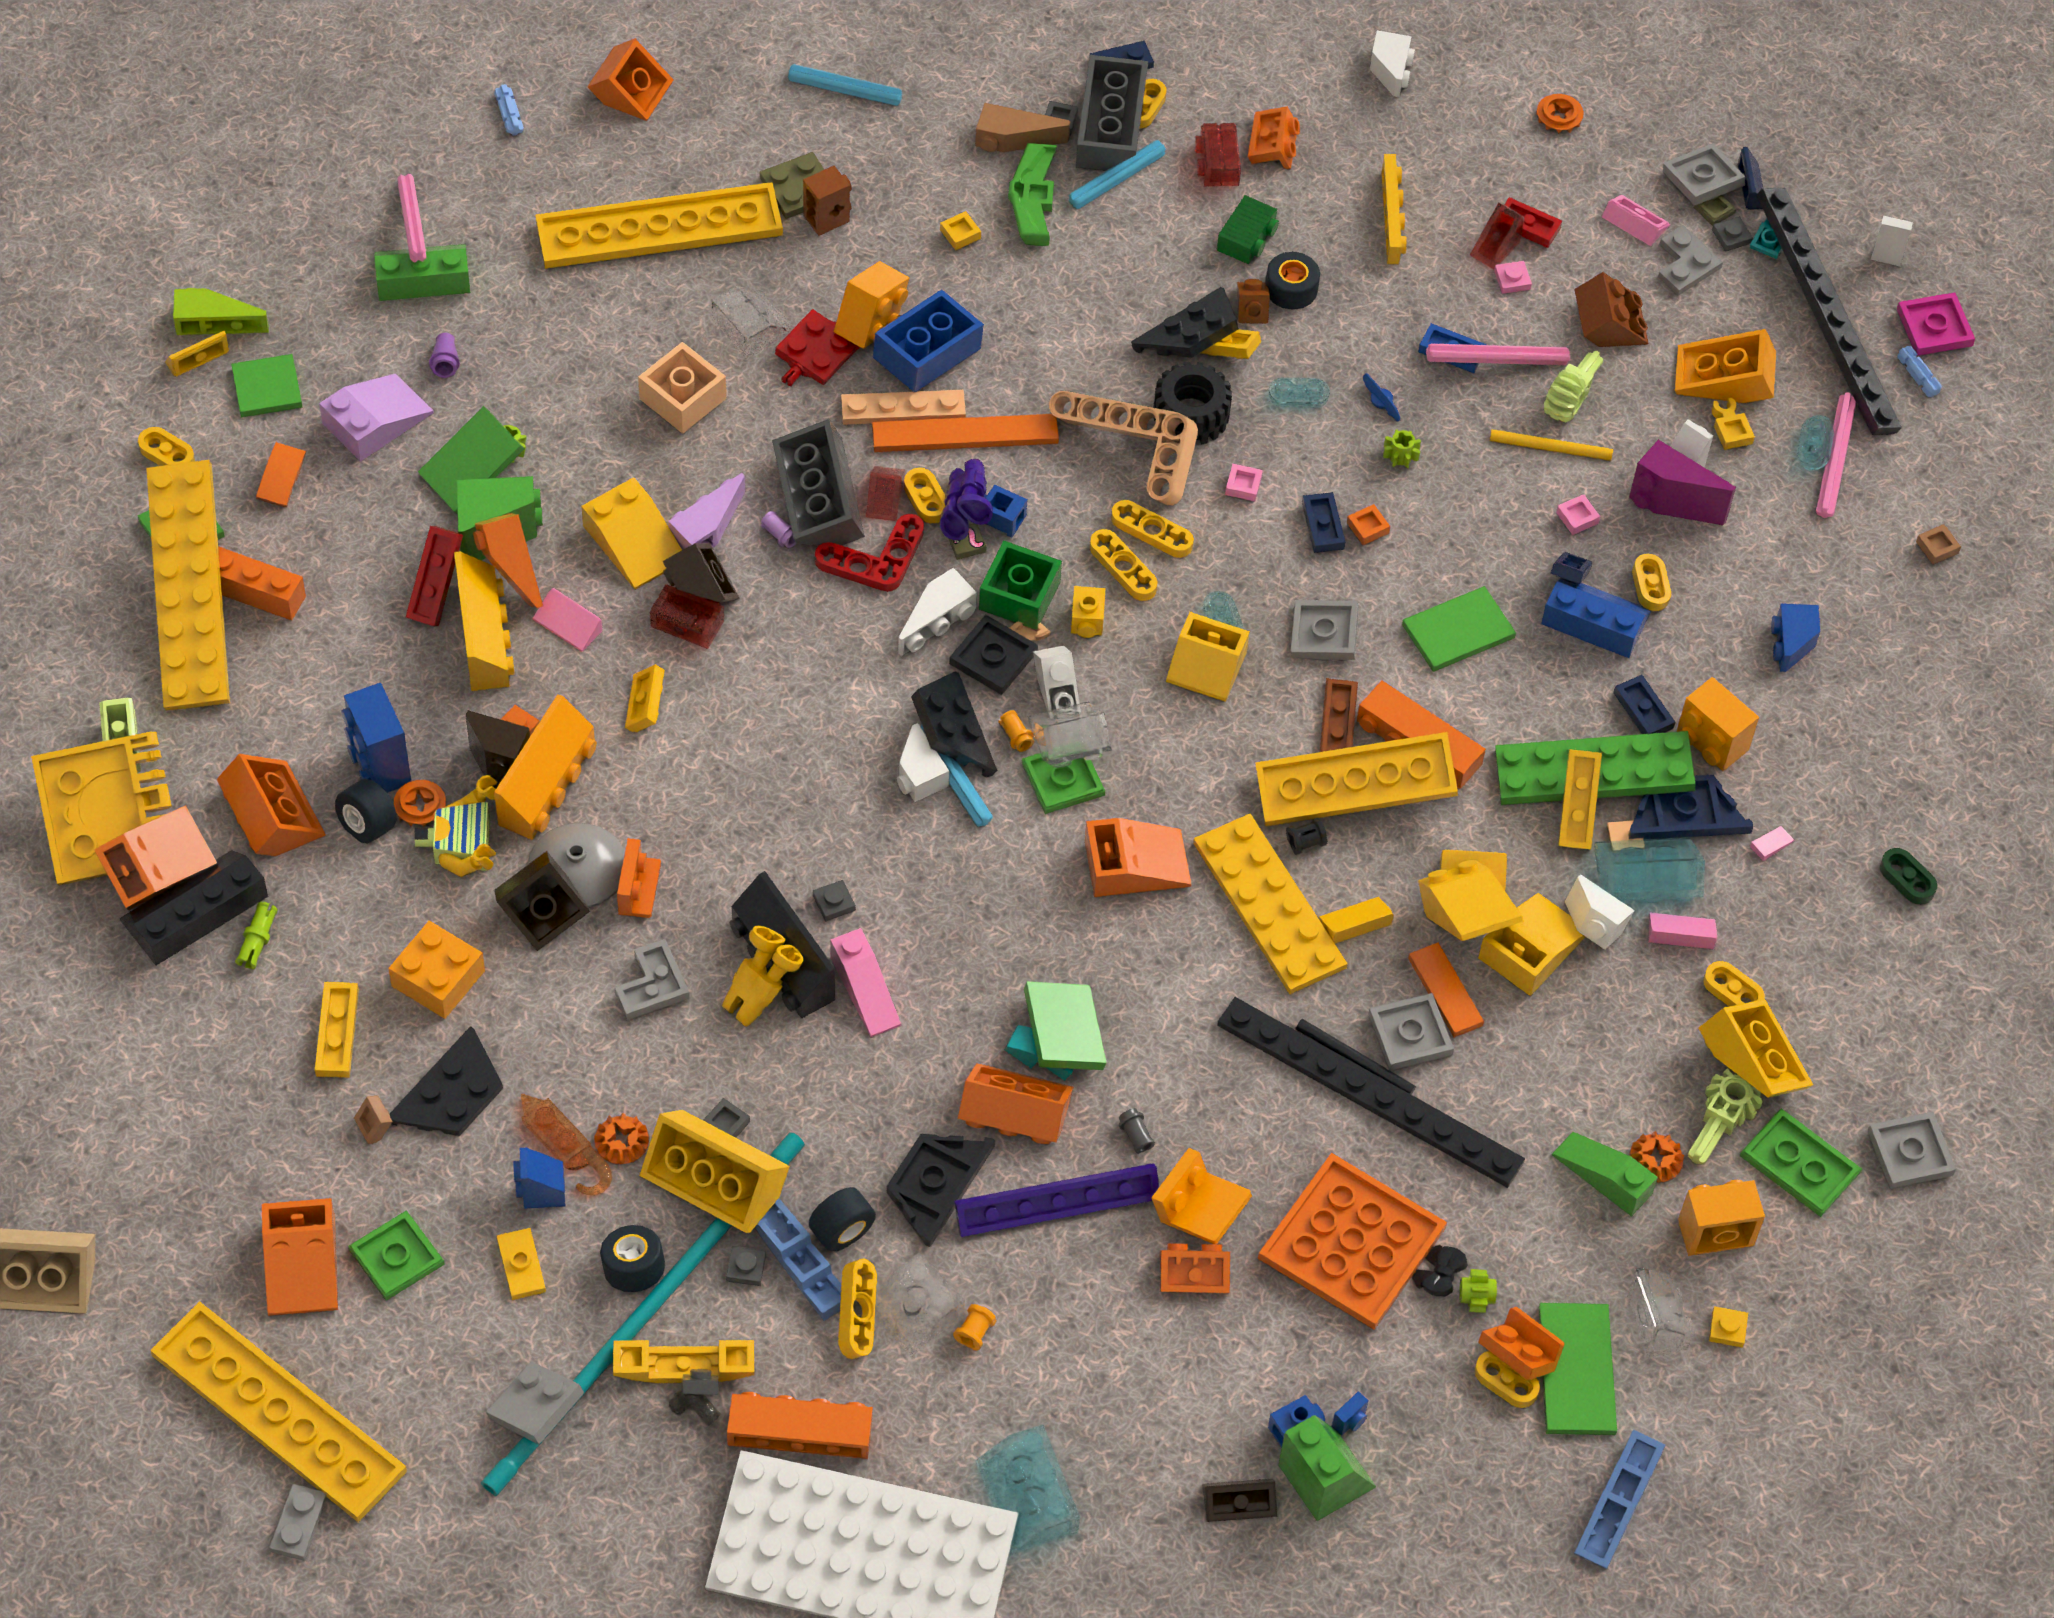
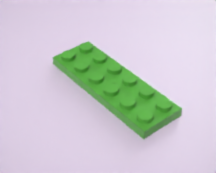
M1688 731L1495 745L1501 805L1563 801L1569 749L1602 753L1597 798L1695 791V777Z

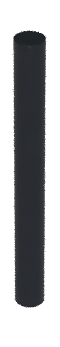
M1303 1018L1299 1021L1296 1030L1409 1094H1412L1416 1086L1399 1075Z

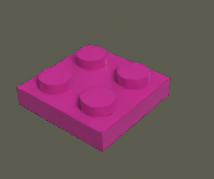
M1955 292L1898 303L1896 310L1910 343L1918 354L1917 356L1972 347L1974 345V334Z

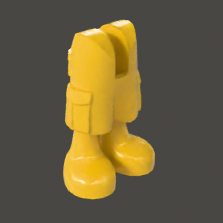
M754 926L750 931L749 940L757 948L753 959L744 958L733 976V983L722 1004V1007L729 1013H733L740 1007L736 1019L745 1027L751 1025L762 1014L765 1007L773 1002L783 987L781 985L783 975L786 972L797 971L803 962V956L796 947L783 945L785 938L782 935L763 926ZM772 958L774 963L767 973L766 965Z

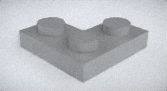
M1681 225L1660 240V245L1676 261L1660 270L1658 278L1677 296L1722 268L1723 262L1684 225Z
M666 939L634 949V956L644 977L615 987V995L626 1020L689 999L688 988Z

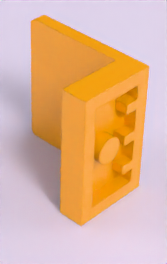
M1188 1148L1151 1199L1161 1223L1209 1243L1217 1244L1251 1199L1252 1194L1249 1189L1208 1173L1200 1152Z

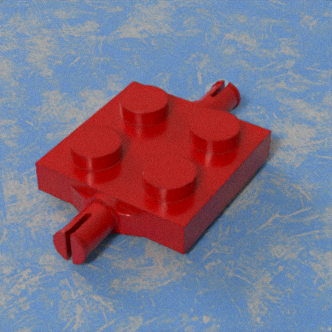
M812 309L776 346L775 355L786 361L791 367L782 376L781 380L791 387L802 375L825 385L859 349V346L834 333L836 321L828 320Z

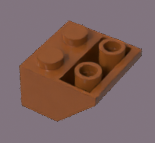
M1604 272L1574 289L1583 335L1586 339L1598 347L1649 344L1646 333L1648 327L1641 309L1643 303L1635 291H1630L1619 280L1611 278Z

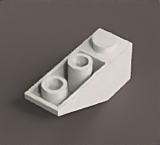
M954 568L928 583L899 635L898 653L901 656L909 651H918L927 639L934 635H943L951 624L959 619L964 621L974 613L977 592Z

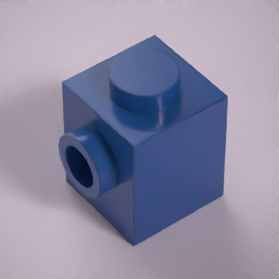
M1304 1395L1271 1413L1268 1428L1282 1448L1285 1431L1313 1415H1316L1325 1422V1416L1321 1408L1316 1403L1312 1404L1308 1397Z

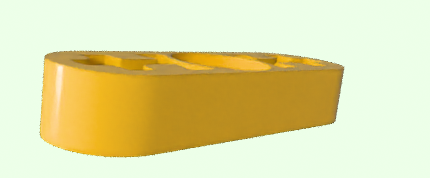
M1121 500L1114 504L1111 521L1118 529L1176 558L1186 557L1191 553L1194 538L1189 530L1130 500ZM1120 513H1131V517L1126 516L1124 519L1120 517ZM1148 525H1156L1161 531L1158 534L1151 535L1146 533L1144 528ZM1184 540V544L1174 545V541Z
M1101 529L1092 534L1090 551L1093 556L1134 599L1139 601L1152 599L1157 592V578L1111 530ZM1099 541L1103 543L1110 542L1109 549L1104 545L1099 547ZM1119 561H1127L1132 565V568L1127 571H1121L1115 567V564ZM1138 581L1143 585L1148 583V589L1144 587L1137 588Z
M859 1259L847 1263L842 1271L838 1345L842 1354L848 1359L866 1356L873 1348L877 1273L874 1265L867 1259ZM855 1300L861 1305V1317H858L854 1312L853 1303Z

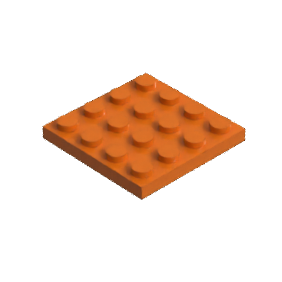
M1331 1153L1260 1250L1258 1259L1375 1330L1446 1229L1447 1222Z

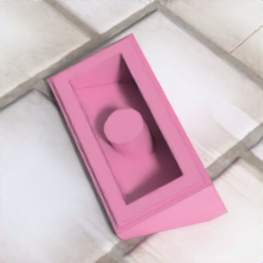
M1623 195L1610 200L1602 215V218L1649 246H1652L1670 226L1669 222Z
M555 588L548 592L542 602L543 607H540L533 617L535 622L581 652L602 632V621L599 617Z
M1658 913L1649 914L1648 942L1714 949L1717 941L1715 919Z

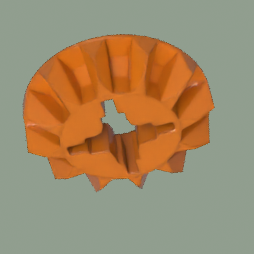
M1552 94L1544 97L1539 102L1536 114L1538 115L1539 123L1545 124L1546 130L1553 128L1559 134L1562 130L1571 133L1574 127H1579L1584 111L1581 104L1573 97L1565 94ZM1555 109L1559 113H1565L1564 119L1559 115L1554 116Z
M428 780L408 782L397 791L394 797V807L399 820L406 821L410 827L413 824H420L425 827L427 823L434 821L435 811L446 806L444 791L436 783ZM419 794L423 802L427 803L421 812L417 806H411L416 804L417 795Z
M624 1113L616 1117L609 1115L604 1123L598 1124V1129L594 1136L595 1147L599 1155L608 1162L614 1164L632 1163L643 1156L648 1148L649 1134L647 1127L638 1120L637 1116L632 1118ZM616 1129L619 1132L621 1131L623 1135L629 1134L627 1136L628 1147L620 1140L614 1141L616 1139Z
M1656 1131L1650 1135L1642 1134L1636 1142H1633L1629 1155L1658 1177V1183L1675 1178L1680 1173L1684 1161L1680 1143H1675L1671 1140L1670 1134L1666 1136L1658 1135ZM1655 1146H1657L1660 1155L1664 1156L1659 1166H1657L1655 1157L1649 1156L1652 1155Z

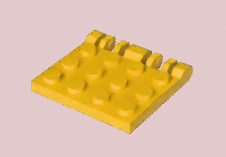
M146 732L31 756L58 885L107 876L94 849L130 830L165 815L147 817L146 812H156L172 807L167 784H158L144 788L140 786V783L164 779L166 777L165 771L155 769L138 774L136 763L157 761L162 758L161 751L152 750L136 754L133 752L159 746L157 732Z

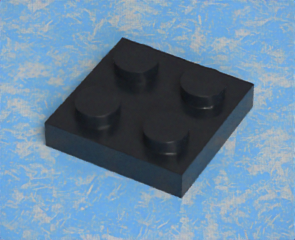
M985 614L950 656L949 664L1002 695L1034 657L1033 651H1038V645Z

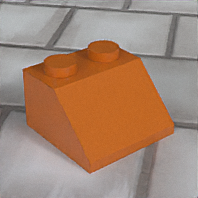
M634 38L613 47L587 87L604 105L647 121L672 84L673 78Z

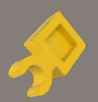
M1732 397L1728 398L1727 409L1721 408L1718 401H1714L1711 412L1716 418L1714 428L1723 449L1727 450L1753 444L1755 436L1745 413L1735 414V400Z

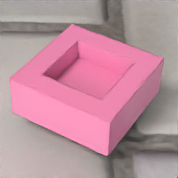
M1524 261L1495 265L1494 272L1502 294L1531 290L1532 283Z
M1232 464L1225 495L1255 502L1263 470Z
M1584 494L1557 507V515L1572 535L1599 524L1600 515Z

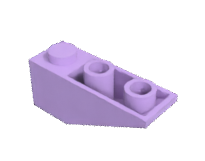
M740 473L733 479H727L718 489L709 495L701 496L695 504L684 511L677 512L668 521V526L682 550L694 543H711L713 548L717 546L745 493V475L743 473Z

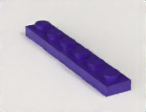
M1152 1163L956 1200L954 1202L959 1233L961 1237L1149 1202L1152 1201L1151 1197L1159 1188L1157 1166Z

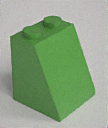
M533 476L457 480L458 533L463 535L460 546L461 552L479 560L486 559L482 550L477 549L473 533L477 531L475 523L509 513L519 514L526 541L537 537V526H543L541 493L540 489H534Z
M1316 1415L1285 1431L1278 1466L1316 1521L1376 1488V1485L1338 1431Z

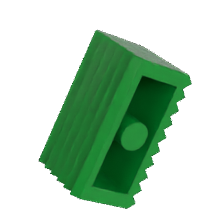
M1244 195L1235 211L1227 220V223L1219 232L1217 251L1249 265L1254 256L1260 257L1266 237H1273L1278 228L1279 220H1276L1277 208Z

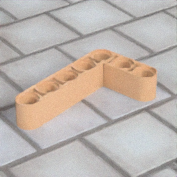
M1059 391L1051 397L1049 401L1050 412L1064 422L1156 440L1157 445L1148 477L1147 492L1151 498L1165 505H1174L1181 500L1198 435V428L1193 420L1178 412L1068 391ZM1071 401L1070 410L1064 414L1063 408L1065 404ZM1099 406L1098 416L1091 419L1093 409ZM1127 412L1126 421L1123 424H1119L1120 416ZM1155 417L1156 423L1154 427L1147 430L1148 421ZM1183 422L1184 429L1181 434L1176 436L1175 429ZM1176 452L1177 459L1169 466V456ZM1169 483L1168 492L1161 496L1162 486Z

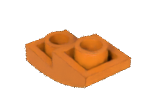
M276 442L262 476L256 499L287 508L295 481L299 477L306 451Z

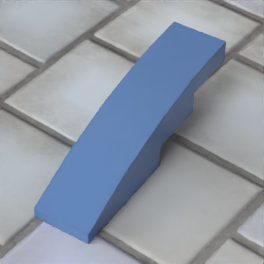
M778 1198L755 1228L819 1316L825 1321L840 1311L841 1283L833 1275L829 1262L812 1244L810 1234Z
M1633 1429L1574 1554L1605 1569L1608 1568L1663 1453L1665 1444Z

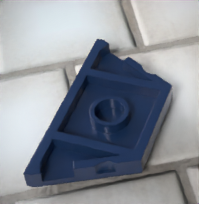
M1714 775L1694 776L1695 791L1644 795L1628 836L1629 839L1643 838V840L1751 834L1754 826L1749 818L1745 820L1736 809L1737 803L1729 794L1724 792L1721 783Z

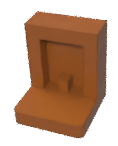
M1247 279L1244 282H1237L1238 322L1250 324L1268 323L1270 294L1266 283L1259 279Z

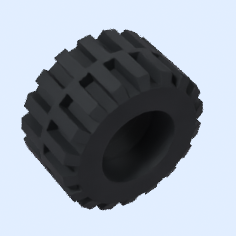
M1184 362L1183 366L1180 367L1176 364L1171 367V371H1164L1162 378L1158 379L1153 408L1178 412L1193 420L1198 428L1196 440H1200L1201 445L1208 443V437H1211L1212 440L1217 439L1219 432L1223 433L1226 429V424L1229 422L1232 400L1231 385L1229 381H1224L1225 375L1222 372L1216 373L1215 367L1211 365L1204 367L1203 363L1197 362V365ZM1184 399H1196L1202 401L1205 404L1202 406L1193 407L1185 405L1180 401ZM1183 422L1176 427V436L1182 433L1184 429Z

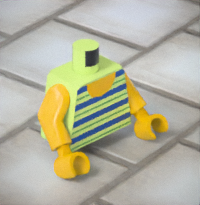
M484 775L477 781L476 789L448 806L437 809L435 811L434 828H415V847H433L435 864H440L441 867L459 877L478 870L487 871L492 869L494 863L489 858L495 856L496 852L489 846L490 815L488 802L485 801L486 797L489 800H495L494 792L496 789L492 786L496 785L497 781L489 775Z

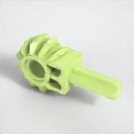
M1588 352L1577 367L1568 364L1565 370L1559 372L1546 395L1544 413L1557 421L1561 420L1565 423L1574 418V415L1577 414L1588 396L1594 374L1603 363L1600 352Z
M1728 1068L1723 1072L1722 1076L1715 1074L1712 1077L1711 1084L1706 1088L1705 1094L1708 1098L1705 1104L1707 1110L1703 1118L1706 1124L1688 1152V1157L1694 1164H1705L1724 1133L1731 1135L1737 1124L1739 1126L1744 1124L1745 1118L1752 1121L1758 1109L1762 1106L1761 1092L1739 1075H1733ZM1728 1095H1735L1740 1100H1733Z

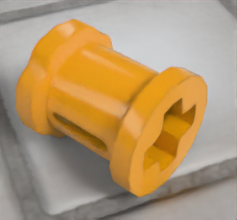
M971 1304L967 1309V1318L961 1327L955 1329L953 1336L957 1342L978 1351L983 1345L982 1338L988 1328L993 1327L997 1320L996 1316L987 1308L978 1304Z

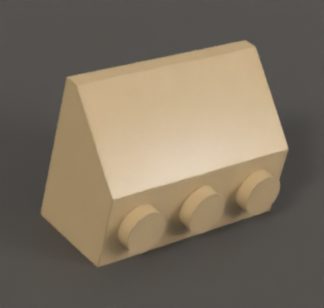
M0 1228V1309L86 1314L95 1266V1234Z

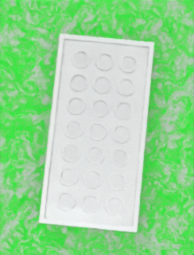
M741 1450L705 1588L709 1591L827 1618H994L1018 1513Z

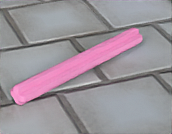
M401 174L397 180L410 260L413 262L418 260L423 262L426 259V249L414 178L411 174L406 176Z
M1429 344L1428 348H1426L1427 360L1429 362L1567 365L1568 361H1570V351L1567 347Z
M1846 392L1845 395H1840L1838 399L1816 508V514L1822 516V518L1832 517L1835 513L1856 408V401L1849 392Z

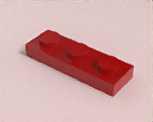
M430 526L406 618L434 627L439 626L456 564L454 552H459L462 534L437 526Z

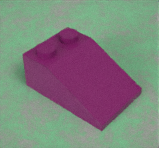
M1658 439L1637 463L1629 498L1639 508L1648 509L1656 514L1724 525L1727 522L1736 486Z

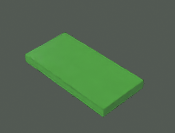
M1540 1303L1539 1324L1564 1342V1348L1555 1372L1543 1375L1546 1434L1616 1435L1617 1419L1609 1304Z

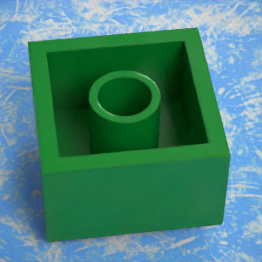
M1003 540L980 586L979 610L1015 623L1018 621L1022 622L1024 626L1038 630V626L1061 583L1062 561Z

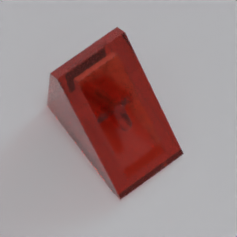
M1498 202L1470 255L1495 269V265L1501 264L1520 243L1525 217Z
M874 466L870 474L866 509L867 518L897 521L905 469Z

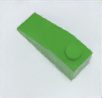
M1572 1132L1552 1153V1156L1631 1217L1653 1194L1658 1179L1655 1174L1631 1156L1575 1132Z

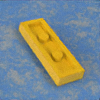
M1569 749L1558 846L1591 850L1602 753Z
M324 982L315 1062L316 1077L350 1078L359 994L358 983Z

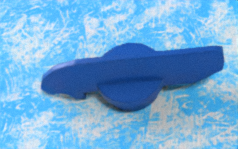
M1365 373L1363 381L1367 389L1372 393V404L1379 409H1386L1389 416H1392L1396 421H1400L1399 412L1393 403L1392 393L1387 389L1380 388L1371 376Z

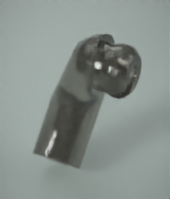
M682 1390L674 1393V1398L669 1400L668 1406L676 1415L683 1414L687 1409L695 1411L708 1426L721 1415L714 1405L701 1394H682Z

